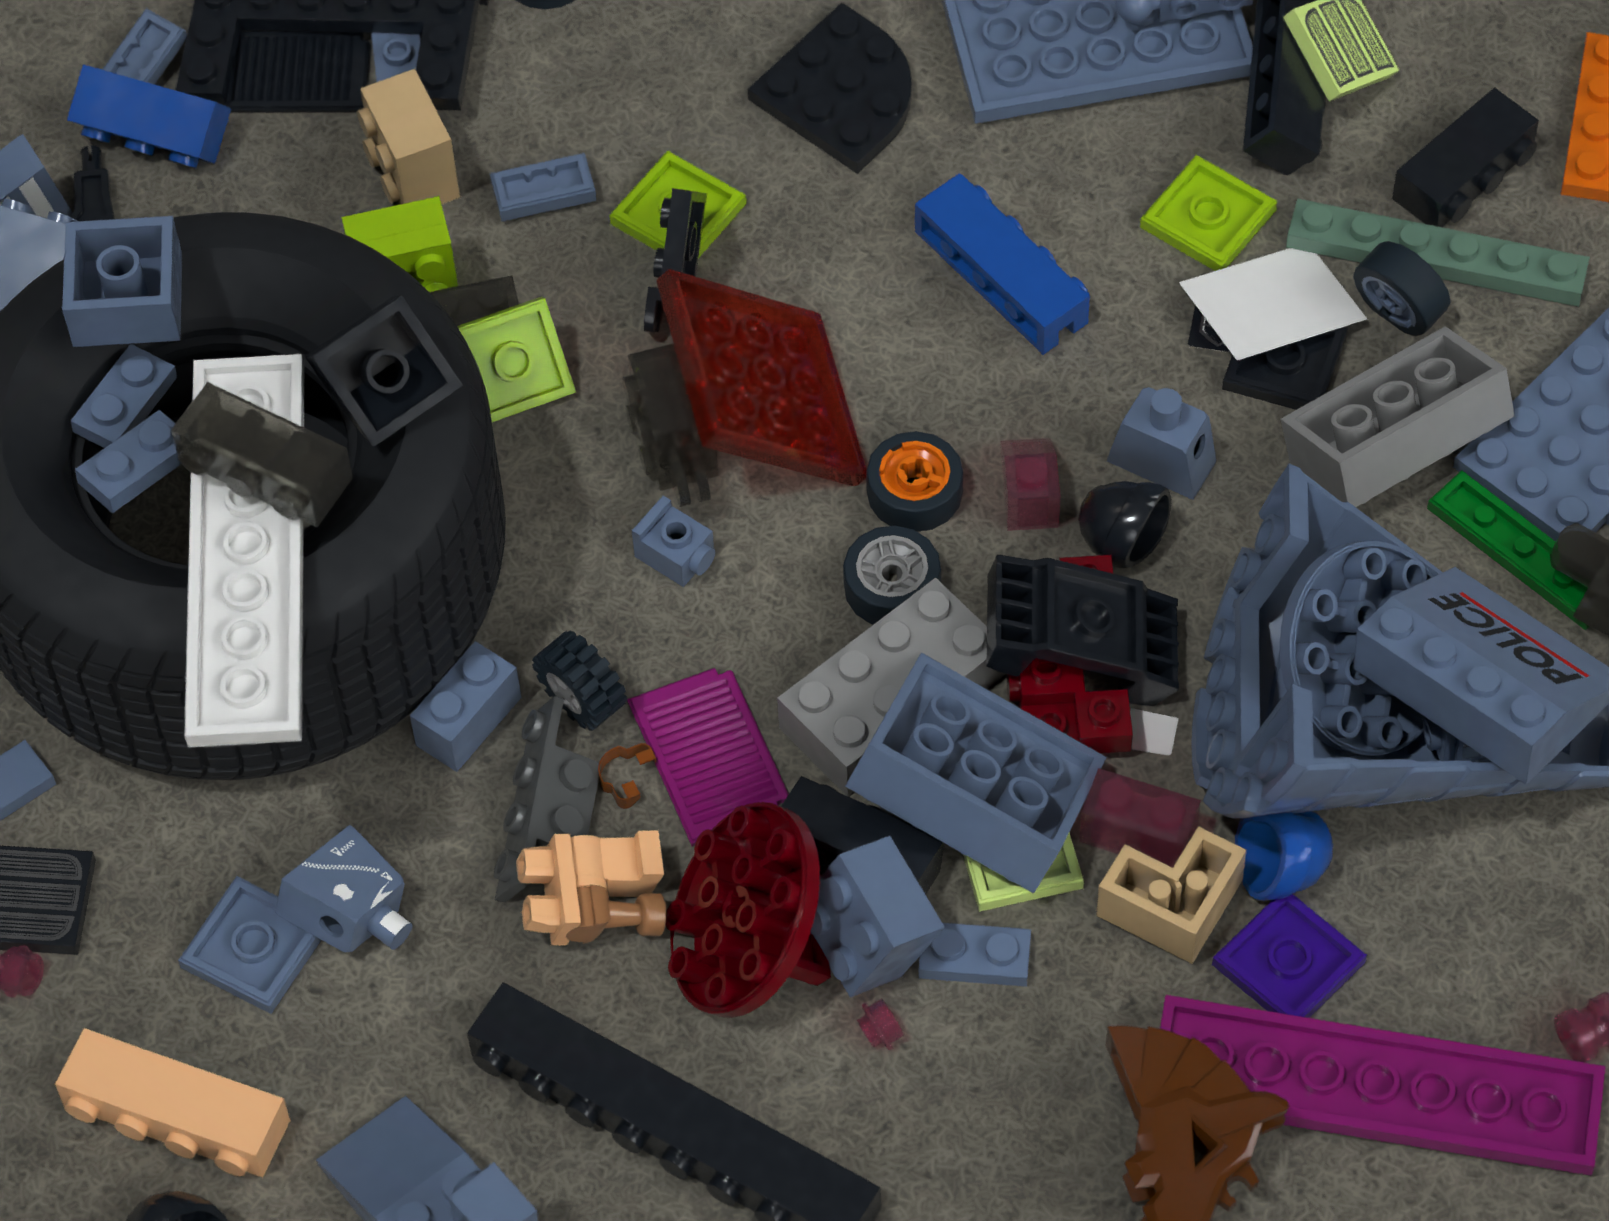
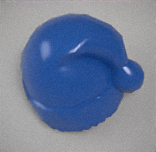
M1282 812L1239 819L1235 835V845L1247 850L1242 882L1249 895L1254 899L1267 901L1288 897L1293 893L1305 890L1316 884L1328 869L1333 857V840L1326 822L1316 812Z

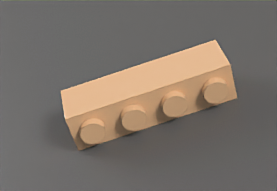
M86 1028L83 1029L55 1083L64 1109L74 1118L87 1123H93L97 1118L114 1124L118 1132L134 1140L142 1141L146 1136L164 1142L168 1150L184 1158L192 1159L198 1154L215 1160L214 1163L220 1169L235 1176H244L248 1172L263 1178L290 1123L287 1107L282 1097Z

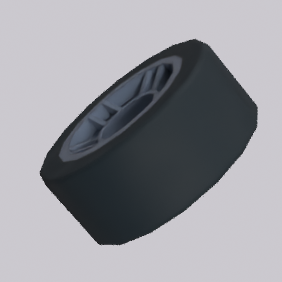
M1386 241L1379 243L1356 267L1353 274L1355 286L1369 307L1406 334L1413 336L1425 334L1445 313L1451 303L1449 291L1436 271L1414 251L1395 242Z

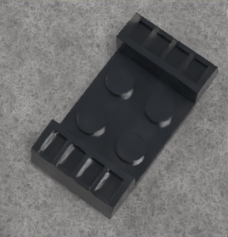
M999 554L996 556L987 576L986 667L1018 677L1035 658L1118 677V690L1128 689L1129 703L1136 705L1155 706L1179 690L1177 598L1148 589L1141 580L1052 558L1030 560Z

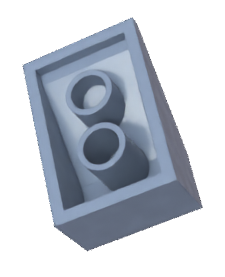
M406 1096L316 1159L319 1167L363 1221H454L448 1197L453 1194L454 1187L464 1176L476 1170L481 1172L469 1155Z

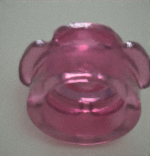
M26 945L11 947L0 956V989L5 991L6 996L15 998L17 994L24 996L33 994L43 978V960L40 955L32 953L31 949Z
M883 998L870 1006L864 1002L862 1008L865 1015L857 1019V1022L874 1048L883 1043L888 1050L894 1049L892 1043L905 1036L891 1010Z

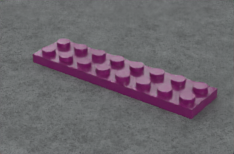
M1165 995L1160 1029L1174 1032L1189 1039L1194 1037L1207 1045L1221 1061L1225 1060L1234 1069L1249 1091H1267L1287 1100L1289 1108L1284 1114L1285 1122L1283 1125L1592 1176L1595 1167L1606 1066Z

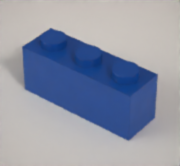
M83 64L67 120L83 126L82 136L109 143L111 135L127 139L125 143V148L153 156L154 149L157 147L171 151L169 161L197 168L199 160L215 164L231 108L211 100Z

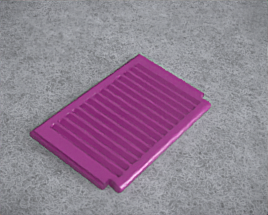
M713 668L627 699L644 741L651 747L656 757L655 766L691 847L695 846L701 832L706 829L712 830L723 818L733 812L736 807L755 802L780 805L789 795L733 671L728 670L718 675L716 669Z

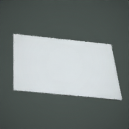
M1293 248L1179 282L1236 360L1367 320L1363 312L1316 253Z

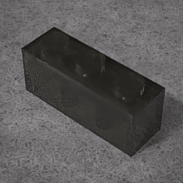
M209 382L205 384L171 429L178 460L187 470L199 476L208 474L224 482L234 493L241 497L251 498L253 496L272 505L280 515L289 520L296 521L301 519L318 527L353 479L346 447Z

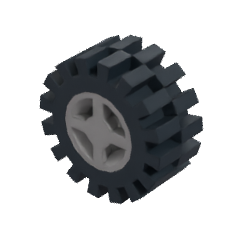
M566 630L532 659L534 662L532 664L533 670L538 673L536 677L539 683L547 687L544 689L547 695L564 699L562 709L567 712V716L573 721L576 719L579 726L584 729L588 728L589 731H593L626 704L627 696L624 694L626 690L624 685L617 682L620 678L616 671L610 670L608 667L610 663L605 657L601 658L598 655V649L593 644L588 646L586 638L581 635L577 636L574 631L570 630L567 632Z

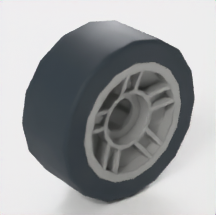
M900 526L878 527L859 536L848 548L843 563L846 601L857 616L872 625L934 578L941 582L939 553L930 540L914 529ZM889 574H897V581H887Z

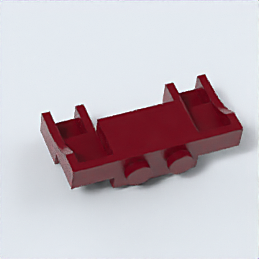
M1111 555L1059 558L1060 561L1113 574ZM1035 658L1018 677L1007 674L1009 702H1018V707L1098 753L1131 752L1133 730L1128 689L1085 692L1083 669Z

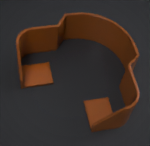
M640 743L627 749L621 746L614 747L607 751L599 762L598 771L603 792L612 793L620 808L627 809L632 807L641 798L640 792L633 780L621 785L627 798H620L612 783L603 781L601 777L602 770L608 762L619 756L626 759L636 756L640 765L652 760L656 762V757L651 747L645 743Z

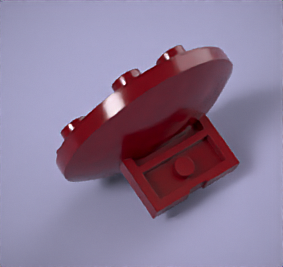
M767 802L740 805L723 818L712 830L706 829L701 832L696 840L694 855L684 873L676 899L669 905L666 911L665 925L670 930L671 957L668 964L669 974L672 978L676 979L678 987L687 1001L703 1012L723 1018L743 1016L766 1003L780 989L788 977L814 986H819L831 978L829 961L814 935L811 934L820 888L818 852L808 826L793 811ZM674 932L693 937L694 950L681 946L673 952Z

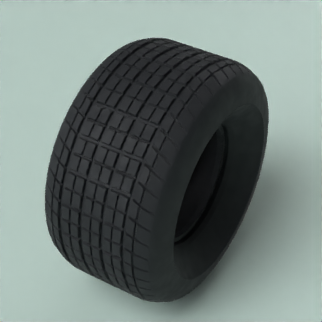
M215 212L173 217L182 250L180 341L133 344L174 365L177 374L176 380L146 419L160 410L192 437L194 360L302 354L304 362V439L324 450L344 469L340 483L330 502L322 513L303 530L302 741L204 747L187 746L185 739L189 565L167 562L151 557L123 542L109 530L113 513L77 482L75 469L104 448L74 433L71 419L130 344L73 347L62 311L64 259L28 284L0 312V671L4 673V677L22 697L24 696L23 699L42 718H48L47 722L68 737L74 736V741L97 753L103 752V756L127 765L131 764L132 767L189 779L240 780L262 778L301 770L329 761L381 735L413 712L468 650L486 617L500 575L505 547L506 524L503 490L488 396L479 367L454 321L434 296L413 276L373 248L350 236L317 224L283 216L247 212ZM402 295L463 386L372 447L334 401L305 356L391 297Z

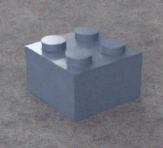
M173 216L66 222L62 311L73 347L180 341L182 250Z
M891 836L839 854L820 877L818 905L811 934L814 935L827 957L833 975L841 981L850 998L901 978L945 928Z

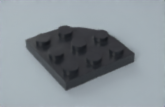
M843 2L748 88L749 101L856 174L887 147L900 132L908 117L912 94L910 68L901 48L883 29Z

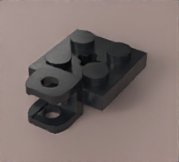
M672 188L671 198H664L660 227L667 228L665 247L657 248L653 268L654 277L660 278L659 287L648 286L644 331L659 332L665 301L686 304L683 337H698L705 293L693 291L695 288L707 193Z

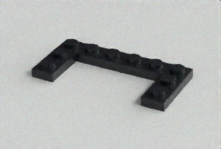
M194 0L175 91L226 105L241 30L422 34L416 72L435 109L461 111L480 0Z

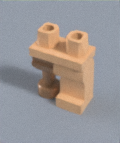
M658 830L637 831L634 837L599 838L593 835L570 837V834H554L547 846L523 848L519 854L516 867L520 883L544 884L545 895H527L522 908L524 930L550 933L551 945H567L569 940L583 942V944L595 940L606 928L635 926L638 934L641 936H661L663 934L666 922L665 901L661 893H652L664 875ZM609 897H637L635 903L609 901Z

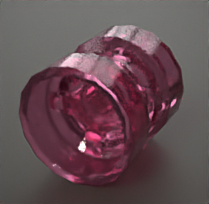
M1608 992L1600 993L1588 999L1586 1007L1580 1010L1570 1008L1555 1015L1554 1025L1557 1036L1573 1061L1585 1063L1596 1058L1599 1049L1605 1046L1609 1047Z

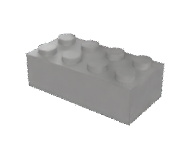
M1444 326L1281 418V424L1290 464L1299 467L1304 474L1341 502L1348 501L1354 507H1357L1399 482L1408 479L1411 475L1439 459L1450 455L1453 451L1481 435L1490 432L1493 428L1513 418L1515 415L1507 368Z
M934 578L777 697L779 729L848 797L854 791L845 787L921 652L985 689H988L1005 676V673L986 667L987 626L937 578Z

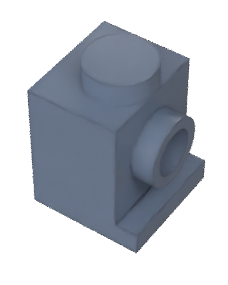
M664 495L632 530L634 556L682 587L695 574L702 575L710 567L715 557L713 531L673 507L671 500Z

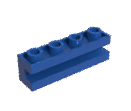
M959 173L915 203V232L1041 354H1046L1058 345L1059 331L1064 327H1067L1074 334L1088 324L1090 295L1085 285L1078 278L1068 276L1057 265L1055 258L1047 248L1037 246L1024 234L1019 222L1011 215L1005 216L992 203L990 196L981 186L971 184Z

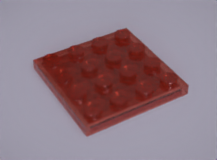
M668 269L656 280L702 447L850 486H857L866 479L867 468L820 313Z

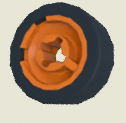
M918 431L896 434L881 442L870 455L866 470V490L871 509L881 521L889 526L914 529L917 532L933 530L944 524L958 510L963 494V469L960 456L950 443L934 434ZM910 478H919L914 479L913 483L907 482V480Z

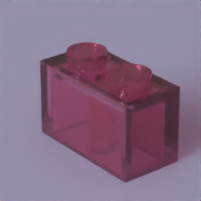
M1098 768L1081 812L1079 842L1119 854L1124 844L1173 868L1198 828L1201 800Z

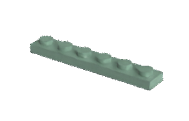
M1297 199L1286 242V248L1361 263L1379 243L1391 241L1401 244L1418 254L1436 271L1441 279L1577 307L1580 304L1590 258Z

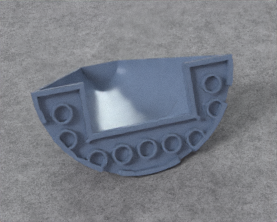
M1288 464L1258 513L1264 521L1256 536L1255 549L1242 547L1219 603L1206 646L1204 659L1210 661L1213 665L1208 674L1206 689L1200 688L1196 692L1191 741L1195 782L1197 785L1208 789L1203 802L1211 810L1230 818L1242 819L1282 812L1302 813L1350 806L1365 808L1412 801L1433 802L1479 795L1496 797L1547 789L1557 792L1609 787V704L1571 740L1569 755L1560 751L1527 785L1487 758L1473 761H1440L1436 750H1428L1424 732L1416 740L1400 750L1382 755L1345 753L1326 745L1313 734L1312 691L1294 684L1286 691L1280 663V633L1284 611L1293 588L1305 570L1318 557L1337 546L1358 541H1380L1398 546L1411 553L1424 564L1433 577L1443 572L1348 501L1341 502L1304 474L1299 467Z

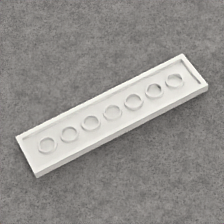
M302 354L194 360L185 739L188 747L302 741L304 362Z

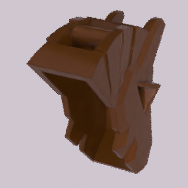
M1108 1026L1105 1046L1134 1118L1139 1123L1135 1155L1124 1162L1127 1173L1122 1178L1132 1203L1148 1201L1142 1207L1145 1216L1140 1221H1212L1217 1205L1229 1212L1236 1206L1237 1200L1229 1194L1227 1188L1235 1181L1244 1183L1250 1192L1258 1186L1259 1179L1250 1164L1260 1135L1283 1126L1285 1122L1284 1114L1288 1111L1289 1103L1274 1093L1249 1091L1242 1079L1225 1060L1221 1061L1207 1045L1194 1037L1189 1039L1171 1031L1149 1026L1147 1029L1132 1026ZM1193 1145L1203 1156L1196 1165L1194 1164Z

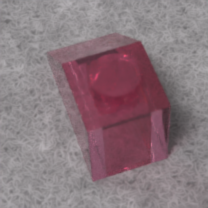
M1051 438L1000 441L1007 531L1058 528L1060 487L1057 455Z

